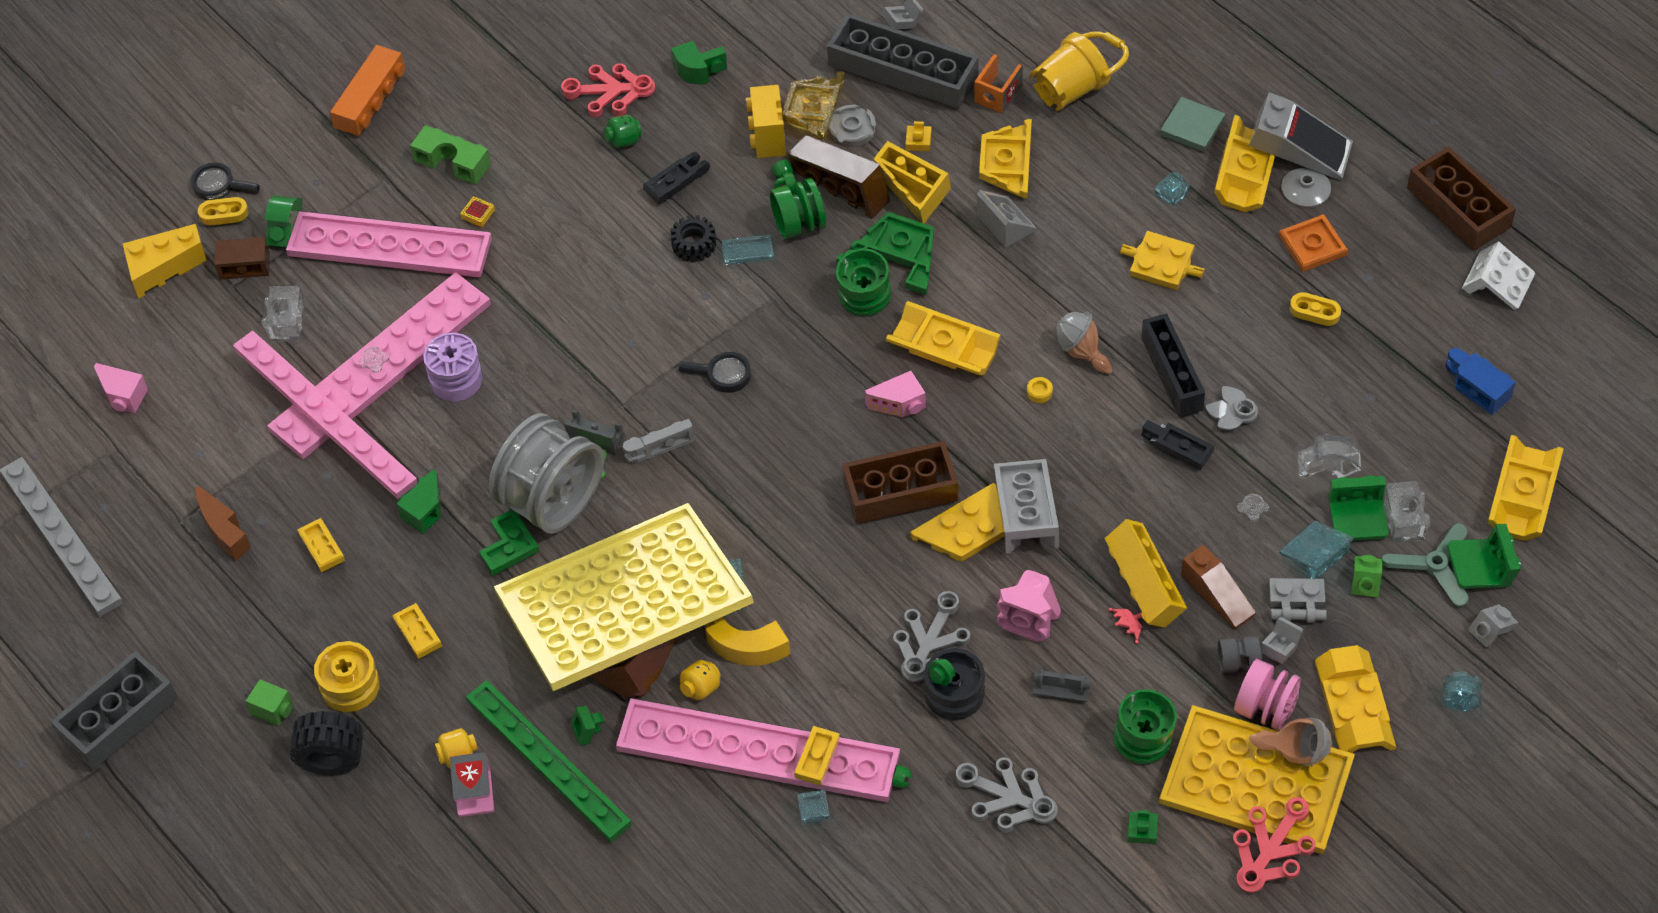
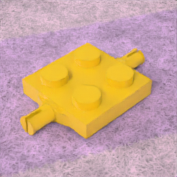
M1150 231L1146 232L1142 243L1137 248L1123 244L1120 250V254L1134 258L1130 269V276L1174 290H1178L1181 281L1187 274L1202 279L1205 268L1191 265V257L1194 253L1195 245Z

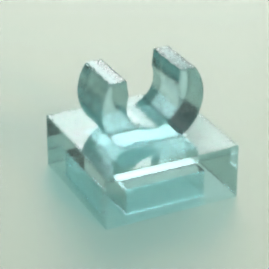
M1175 171L1155 186V194L1173 206L1190 191V185L1184 182L1183 176Z
M825 790L797 794L802 824L830 820Z

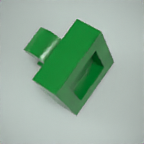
M587 706L576 707L570 724L579 745L590 744L593 735L601 732L599 724H604L605 721L599 712L590 715Z
M1143 810L1129 812L1128 842L1156 844L1158 814Z

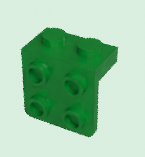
M1368 475L1360 478L1340 477L1338 479H1331L1328 501L1334 536L1337 541L1385 539L1388 537L1389 529L1383 502L1386 488L1385 476L1375 477Z
M1496 524L1488 539L1451 540L1447 544V551L1456 581L1462 589L1510 587L1521 570V561L1516 556L1514 539L1509 534L1507 524Z

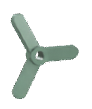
M1457 523L1453 525L1437 549L1430 552L1427 556L1383 555L1382 565L1385 567L1426 570L1428 574L1435 576L1456 607H1464L1469 602L1468 594L1458 586L1455 575L1447 565L1450 560L1447 551L1448 542L1451 540H1464L1467 535V528L1463 524Z

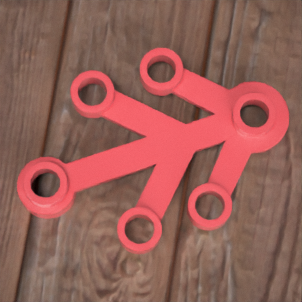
M621 63L613 66V77L606 73L600 65L595 64L589 67L590 79L593 81L600 80L604 84L580 85V82L575 78H567L561 84L562 94L569 100H575L579 95L603 94L596 101L588 104V112L592 117L601 116L603 107L621 93L628 94L621 100H616L612 103V111L616 116L625 115L627 106L638 97H648L655 91V83L650 76H636ZM625 79L629 83H620L617 80Z
M1294 797L1287 802L1286 815L1270 840L1265 825V810L1259 806L1250 809L1249 820L1254 825L1260 855L1254 863L1249 849L1251 843L1249 832L1240 829L1233 836L1234 844L1239 849L1243 866L1237 873V883L1243 891L1249 893L1258 892L1264 887L1266 881L1285 877L1289 879L1298 877L1300 865L1293 859L1286 860L1282 867L1265 868L1270 860L1299 854L1307 856L1314 853L1315 841L1310 836H1303L1296 843L1280 846L1295 822H1302L1308 817L1309 805L1305 799ZM1300 804L1303 808L1301 811L1296 812L1292 809V806ZM1260 812L1263 817L1260 820H1255L1252 815ZM1240 835H1244L1247 837V841L1239 843L1237 838ZM1304 842H1310L1312 847L1305 850L1301 845ZM1293 865L1297 870L1294 873H1288L1286 867ZM1253 873L1257 878L1251 882L1246 879V876Z

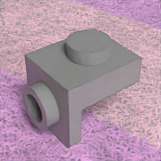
M905 0L903 6L884 7L881 15L891 28L897 30L912 29L916 27L923 13V8L916 0Z
M1498 604L1481 610L1469 627V632L1485 647H1489L1498 635L1513 631L1519 622L1512 617L1508 609Z
M1280 617L1276 621L1273 632L1261 643V653L1270 660L1283 664L1296 651L1303 629Z

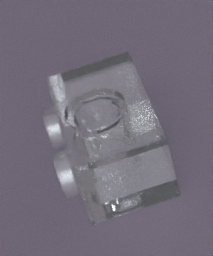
M300 285L270 286L269 297H265L267 317H263L262 320L263 331L268 333L270 342L300 341L304 309V297Z
M1418 481L1386 483L1383 502L1392 543L1424 540L1426 530L1430 529V516L1424 512L1425 494L1424 491L1419 490Z

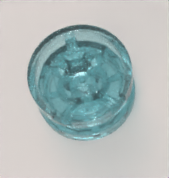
M1462 671L1453 672V676L1450 677L1446 675L1443 678V704L1451 709L1462 711L1478 708L1482 702V697L1479 694L1482 691V679L1477 675H1473V677L1468 676V672Z

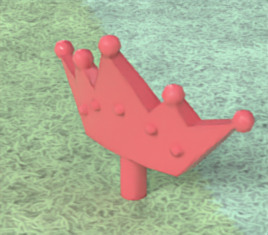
M1109 608L1110 612L1116 613L1113 615L1114 618H1120L1115 623V626L1119 625L1129 628L1127 634H1134L1135 643L1138 644V637L1142 628L1138 619L1142 618L1141 613L1134 616L1128 609Z

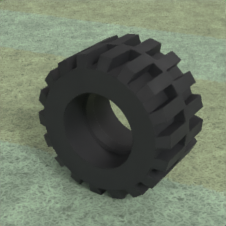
M316 711L301 715L294 722L290 759L295 762V765L303 768V770L317 774L331 775L350 772L360 763L363 728L354 718L342 713Z

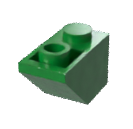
M433 469L426 476L421 477L417 485L408 493L402 495L397 503L400 518L422 534L428 531L441 518L440 483L437 472Z

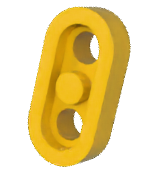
M239 197L208 200L198 207L200 221L205 225L240 222L249 213L246 201Z
M1297 293L1291 299L1290 312L1299 319L1332 326L1340 319L1341 307L1334 300L1309 293Z

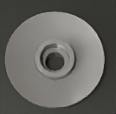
M1298 168L1285 175L1282 180L1281 191L1284 198L1291 204L1301 208H1313L1327 201L1331 193V184L1329 179L1320 172L1309 168Z

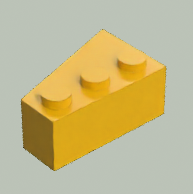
M779 85L750 87V97L746 98L747 112H752V116H748L749 130H754V134H750L751 149H756L757 158L786 156Z
M889 141L885 143L874 158V161L882 167L886 185L921 223L925 224L951 190L949 174Z
M196 224L123 243L131 280L138 299L145 296L144 292L154 286H163L166 284L165 280L177 273L180 276L207 261Z

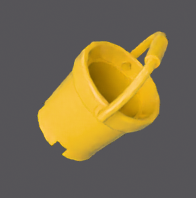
M1073 32L1062 40L1061 46L1031 71L1030 78L1032 79L1036 76L1038 81L1033 87L1046 105L1050 107L1055 103L1057 105L1055 110L1059 111L1088 92L1099 90L1108 85L1111 78L1110 75L1126 63L1129 57V49L1125 45V41L1109 32H1088L1085 34ZM1089 38H1102L1112 46L1122 49V58L1114 66L1108 68L1104 57Z

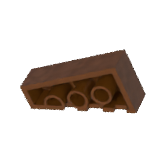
M807 135L788 152L790 163L795 173L805 179L812 178L817 186L822 183L828 190V193L835 197L840 194L848 199V205L855 209L860 206L866 210L865 215L871 219L890 202L882 167L875 161H870L857 154L847 152L837 146H832L820 139Z

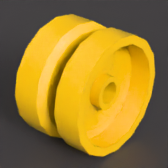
M351 641L337 642L327 647L315 662L314 676L321 696L332 709L341 712H354L368 706L376 698L380 689L379 675L370 651L363 645Z

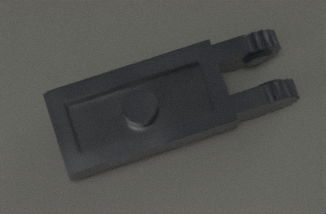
M692 152L644 183V191L658 204H661L697 179V177L700 178L706 174L710 168V163L706 160L698 163L701 156L697 152Z

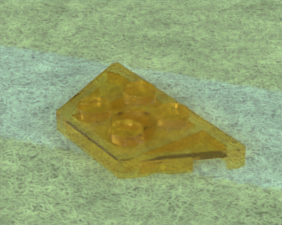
M837 72V77L823 80V76H817L809 80L793 81L782 111V120L821 140H825L845 80L844 72Z

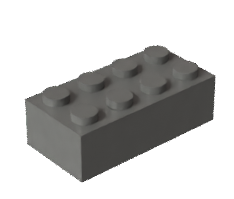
M134 651L55 717L51 724L58 738L94 770L178 698L171 682L137 651Z

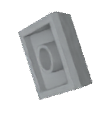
M982 190L978 191L976 216L1005 248L1037 229L1008 196Z

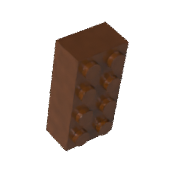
M1449 146L1410 169L1407 189L1473 251L1512 228L1516 208Z
M945 441L842 463L843 483L856 524L958 501V480Z

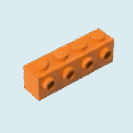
M379 45L374 47L330 111L334 128L360 136L364 128L369 126L371 118L376 111L380 110L383 100L392 92L394 84L405 72V64L401 52Z

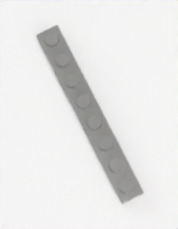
M23 457L1 468L0 473L98 616L101 617L122 605L121 597Z

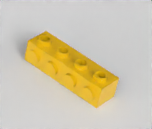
M1126 519L1104 538L1109 546L1110 555L1116 560L1120 568L1119 572L1131 589L1130 594L1138 603L1142 611L1141 615L1148 624L1165 628L1187 609L1143 523Z

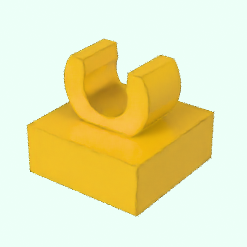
M914 121V126H907L906 151L930 152L932 127L924 126V122Z

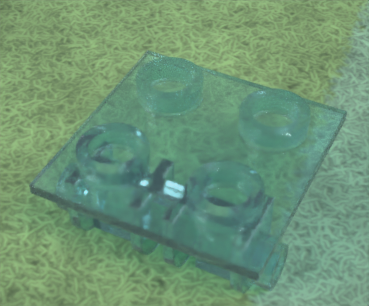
M1315 520L1283 547L1279 553L1308 566L1306 572L1310 578H1319L1327 568H1331L1333 563H1337L1342 556L1349 553L1350 542L1354 540V537Z

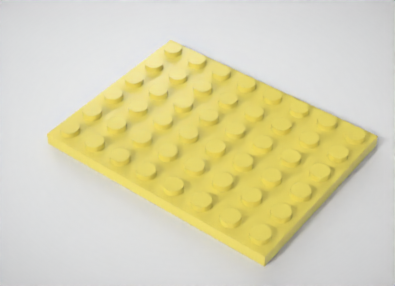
M689 503L494 586L496 595L553 691L754 603L751 593Z

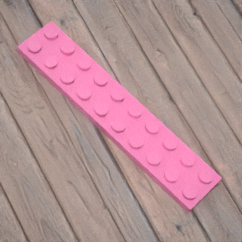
M455 272L315 387L349 418L353 419L424 360L423 353L425 348L433 338L445 333L459 332L491 305L490 298ZM294 405L267 425L270 433L302 459H305L330 438Z
M630 698L616 744V749L619 752L882 802L889 801L892 780L900 756L899 748L840 737L823 783L819 786L796 779L794 775L811 732Z

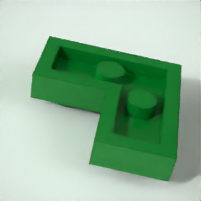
M509 510L490 520L491 526L500 538V541L480 550L479 554L492 576L540 551L539 546L517 513Z

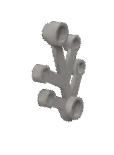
M945 591L938 596L937 608L939 611L927 634L921 623L920 612L916 609H909L905 612L904 622L908 627H911L920 647L915 655L909 644V634L906 631L898 630L893 635V644L896 648L900 649L905 660L902 663L901 672L906 680L910 682L924 680L925 667L931 659H927L930 652L954 644L958 646L969 644L970 632L966 628H958L953 633L938 637L948 617L959 609V598L954 592ZM950 604L952 607H944V605ZM915 616L917 619L909 620L908 617ZM959 635H965L966 638H965V639H959L958 636H959ZM903 637L906 640L899 642L897 639ZM913 668H917L920 671L912 672L910 670Z
M1007 757L999 758L996 762V772L1003 777L1006 787L978 776V769L971 763H963L957 767L956 782L959 786L963 788L974 786L999 797V799L986 803H975L972 806V817L978 822L985 821L989 814L1017 805L1025 808V810L1011 815L1008 813L999 815L997 827L1001 832H1011L1014 825L1030 820L1046 824L1056 818L1058 812L1057 804L1050 797L1043 795L1038 782V773L1035 769L1027 768L1021 774V782L1025 787L1029 788L1032 796L1030 798L1022 794L1013 773V763ZM1005 764L1008 765L1009 768L1003 770L1000 768V766ZM1031 775L1034 777V779L1027 780L1025 779V777ZM964 776H970L972 779L963 780L962 778ZM982 809L985 813L979 815L975 811ZM1046 809L1048 813H1040L1039 810ZM1008 820L1010 825L1005 826L1001 822Z

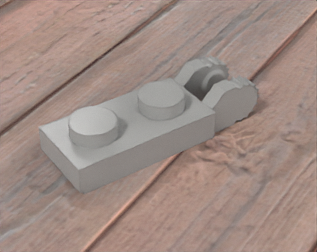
M686 419L681 422H675L671 426L659 431L650 432L646 436L641 437V439L632 437L630 440L624 441L622 448L623 452H625V461L629 464L641 462L694 442L693 426L690 420Z

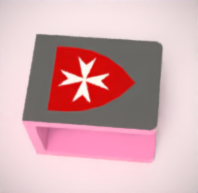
M486 752L450 757L453 799L457 802L458 816L465 817L494 812L491 769Z

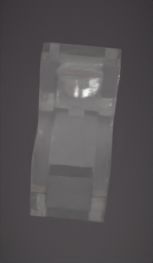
M1323 435L1315 437V445L1298 451L1299 474L1304 478L1324 470L1330 471L1337 478L1345 477L1361 470L1360 448L1351 440L1342 436Z

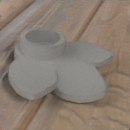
M1229 386L1222 387L1223 400L1210 403L1205 407L1207 413L1212 418L1219 420L1218 428L1223 430H1233L1242 423H1251L1258 415V408L1255 403L1247 399L1241 390Z

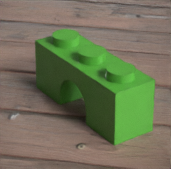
M427 125L423 127L410 145L415 162L435 169L440 161L453 159L452 165L455 177L477 185L491 165L488 149L484 146L473 144L459 136L447 134L438 128L434 129Z

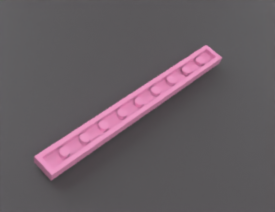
M251 331L233 345L234 351L397 499L417 485V478L254 331Z

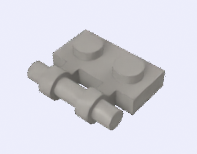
M1269 579L1270 607H1281V609H1271V620H1278L1282 617L1290 622L1291 620H1306V623H1315L1316 620L1326 621V610H1316V608L1325 607L1324 579ZM1291 607H1305V609H1291Z

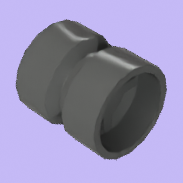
M1245 636L1240 641H1237L1234 637L1218 639V661L1221 674L1237 673L1239 669L1248 672L1256 659L1262 661L1258 636Z

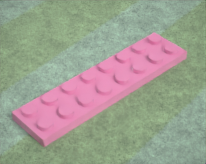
M299 211L286 251L287 255L292 257L454 274L456 272L463 276L481 277L492 237L491 232Z

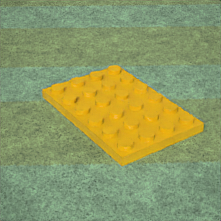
M1192 705L1160 795L1159 804L1255 833V829L1249 820V811L1251 808L1259 806L1266 812L1265 825L1268 838H1271L1286 815L1287 802L1291 798L1301 797L1309 805V815L1304 821L1295 822L1283 842L1287 844L1296 843L1301 837L1310 836L1315 841L1314 852L1324 855L1355 754L1331 747L1330 754L1317 764L1311 766L1296 764L1288 761L1278 750L1260 749L1249 740L1251 735L1262 731L1273 733L1279 731ZM1300 804L1292 806V809L1296 812L1301 811L1303 808ZM1256 812L1252 817L1255 820H1260L1263 815L1260 812ZM1304 842L1301 847L1308 850L1312 847V844Z

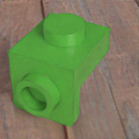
M1372 555L1355 556L1352 583L1353 595L1379 596L1382 559Z

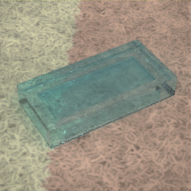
M771 234L722 240L725 265L774 259Z

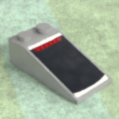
M1269 92L1260 108L1249 146L1342 180L1353 141L1295 102Z

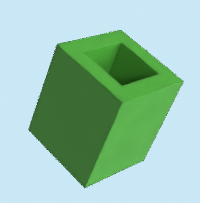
M259 679L246 700L251 715L277 726L281 724L284 718L290 715L293 707L287 690Z

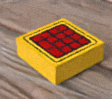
M473 196L460 213L461 219L483 227L494 213L495 207L493 204Z

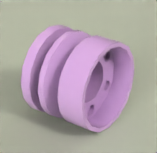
M451 332L441 334L427 344L423 357L430 388L434 394L443 400L453 402L465 400L474 395L480 388L483 378L477 348L471 338L464 334Z

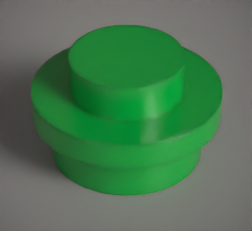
M945 659L934 660L929 665V675L935 683L947 686L952 682L955 670L949 661Z

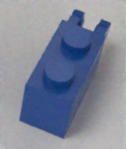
M1459 348L1450 349L1445 367L1451 374L1456 376L1455 389L1491 415L1512 398L1516 382L1508 374L1501 372L1487 359L1480 357L1476 353L1470 356Z

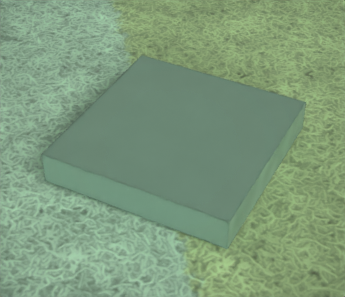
M1181 97L1161 128L1160 135L1205 152L1224 122L1226 114Z

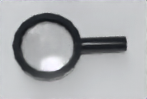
M221 163L204 164L195 170L191 178L195 194L204 200L221 199L229 194L231 190L256 194L260 190L259 184L234 180L231 170Z
M735 352L718 354L711 359L709 365L683 361L679 363V371L706 374L711 386L725 393L742 390L751 378V368L747 358Z

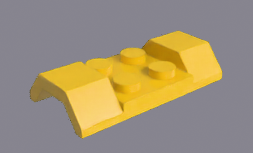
M1235 115L1225 145L1214 193L1221 205L1242 212L1259 209L1263 205L1275 155L1249 146L1253 129L1245 127L1240 116Z
M909 301L905 304L902 318L894 333L888 334L886 337L887 342L909 349L911 354L955 370L958 367L977 375H985L995 357L1000 340V334Z
M1511 435L1488 520L1493 529L1496 524H1507L1509 534L1514 539L1528 541L1542 535L1564 448L1557 447L1545 452L1526 447L1517 436Z
M1358 645L1330 649L1315 659V666L1338 749L1353 753L1360 748L1381 745L1390 751L1396 750L1395 740L1389 723L1390 718L1369 651Z

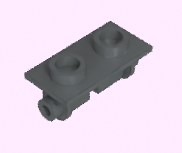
M1043 668L1041 670L1037 669L1034 677L1033 694L1088 702L1091 677H1085L1086 675L1084 674L1078 676L1044 671Z

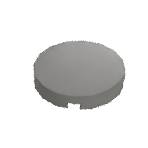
M859 105L842 106L833 112L831 118L829 117V135L839 145L847 147L861 146L868 143L874 137L876 132L875 117L867 108L866 110L862 109Z

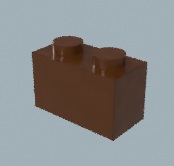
M265 237L227 239L215 242L214 265L219 280L269 276L270 251Z

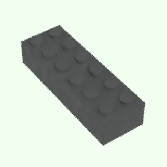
M847 13L827 45L829 66L957 109L961 107L979 76V56Z

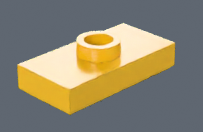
M321 518L297 529L300 538L321 573L345 561L344 555Z
M417 603L392 615L394 622L418 659L442 647L440 639Z

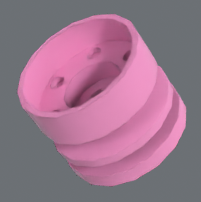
M1256 659L1249 668L1235 702L1234 712L1252 720L1258 711L1262 710L1261 724L1265 726L1274 715L1271 727L1279 731L1286 720L1290 718L1296 706L1301 677L1294 674L1286 685L1289 674L1287 671L1283 670L1277 679L1274 680V666Z

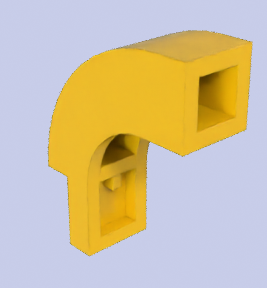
M723 617L704 625L708 645L715 653L730 662L746 666H760L776 662L790 655L789 640L777 621L752 631L736 629L730 626Z

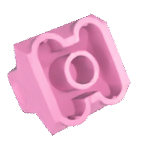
M1026 570L1015 586L1000 589V599L997 603L1000 613L996 621L1002 629L1036 642L1050 637V622L1059 618L1061 608L1047 576Z

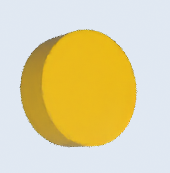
M1036 377L1028 382L1027 396L1031 401L1045 403L1051 399L1053 386L1048 379Z

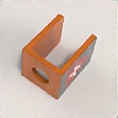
M994 54L974 82V102L1003 114L1022 86L1023 65L1018 64L1002 89L991 85L998 75V55ZM986 92L992 94L995 100H989L984 94Z

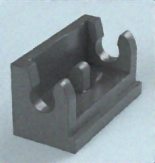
M573 410V419H567L564 424L570 439L577 436L585 437L600 446L602 450L615 455L625 436L622 425L615 423V428L595 423L580 418V413Z

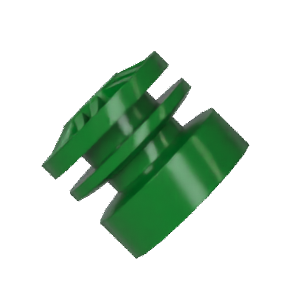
M812 178L804 179L803 185L799 181L795 182L794 194L786 185L769 191L773 216L783 239L786 240L800 236L802 233L801 223H803L808 232L814 231V224L819 230L826 227L824 202Z
M861 248L850 251L840 259L836 268V278L840 302L848 312L858 316L875 315L884 310L890 302L892 291L888 263L882 254L872 249Z
M1148 689L1129 693L1121 701L1113 732L1114 745L1119 754L1127 760L1138 764H1151L1161 760L1168 753L1177 722L1176 708L1171 700L1160 692Z

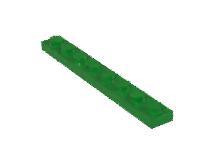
M486 680L466 696L467 702L610 843L632 826L631 820L489 681Z

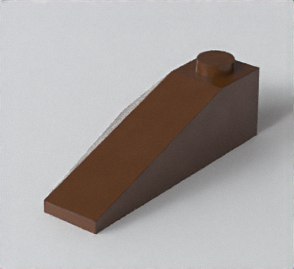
M677 637L607 667L602 671H598L592 674L591 677L624 698L632 696L642 697L651 690L650 686L658 679Z

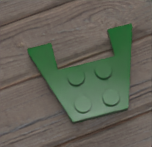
M888 212L867 230V234L863 238L855 240L847 252L837 256L836 265L845 254L852 250L861 248L872 249L882 254L885 259L913 268L905 281V289L927 295L934 227Z

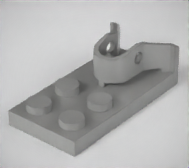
M1046 459L994 464V475L1005 535L1006 554L1011 553L1017 546H1020L1021 539L1040 537L1041 543L1054 549H1059V525Z

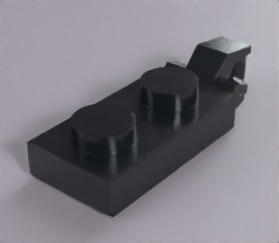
M1147 420L1142 427L1141 436L1148 439L1153 446L1199 470H1202L1214 452L1212 444L1170 423L1167 425L1161 424L1160 426Z

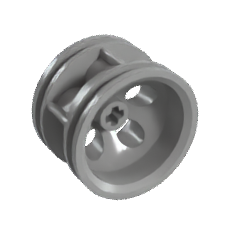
M544 413L535 414L524 420L510 434L501 447L490 472L489 494L494 501L502 504L507 509L517 512L546 533H557L569 526L591 500L602 476L604 452L600 446L585 437L577 436L570 439L564 425Z

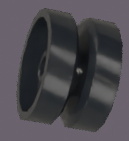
M951 648L942 650L931 657L924 671V695L926 704L932 712L950 720L965 719L976 713L983 704L985 695V672L983 664L977 656L967 650ZM945 659L953 666L955 676L947 686L937 684L931 679L929 665L934 660Z

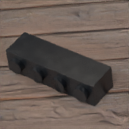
M1168 314L1143 320L1141 339L1178 416L1183 417L1203 411L1205 390Z

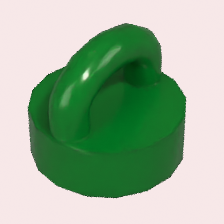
M787 172L782 174V178L777 179L774 183V188L780 187L784 183L794 194V183L796 180L793 173Z

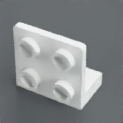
M1497 242L1479 252L1462 289L1471 294L1478 289L1483 290L1487 287L1513 310L1519 308L1535 272L1504 245Z

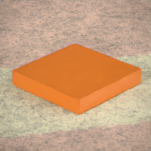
M1324 214L1279 231L1280 239L1302 272L1347 256L1348 249Z

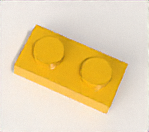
M813 726L794 772L796 779L819 786L822 785L839 743L840 733Z

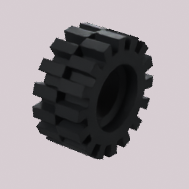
M689 215L687 220H684L682 217L679 219V224L677 222L673 224V228L670 231L671 244L674 254L676 253L679 259L683 256V261L688 262V259L691 258L693 263L696 262V258H699L701 262L704 260V255L709 258L711 252L714 253L716 246L715 228L711 221L707 222V218L703 217L700 220V216L695 215V219H691V215ZM691 235L703 237L697 242H687L684 240Z

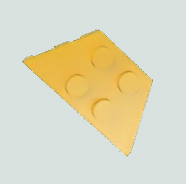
M1032 119L1024 120L1023 125L1015 128L1009 125L998 131L982 134L979 179L1022 198H1027Z
M990 484L912 530L910 538L916 542L918 540L931 545V549L940 553H946L951 558L960 562L1003 538L1005 535L996 484Z

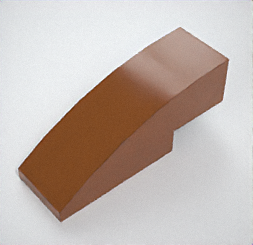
M198 485L194 488L207 528L222 550L236 562L251 548L246 533L239 529L240 526L235 512Z

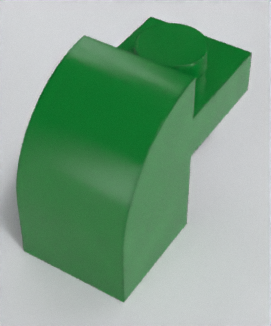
M694 41L671 48L673 66L678 75L688 83H709L708 75L727 69L726 52L723 46L701 54Z
M271 197L265 213V220H268L266 233L268 245L288 246L298 212L302 211L303 198Z

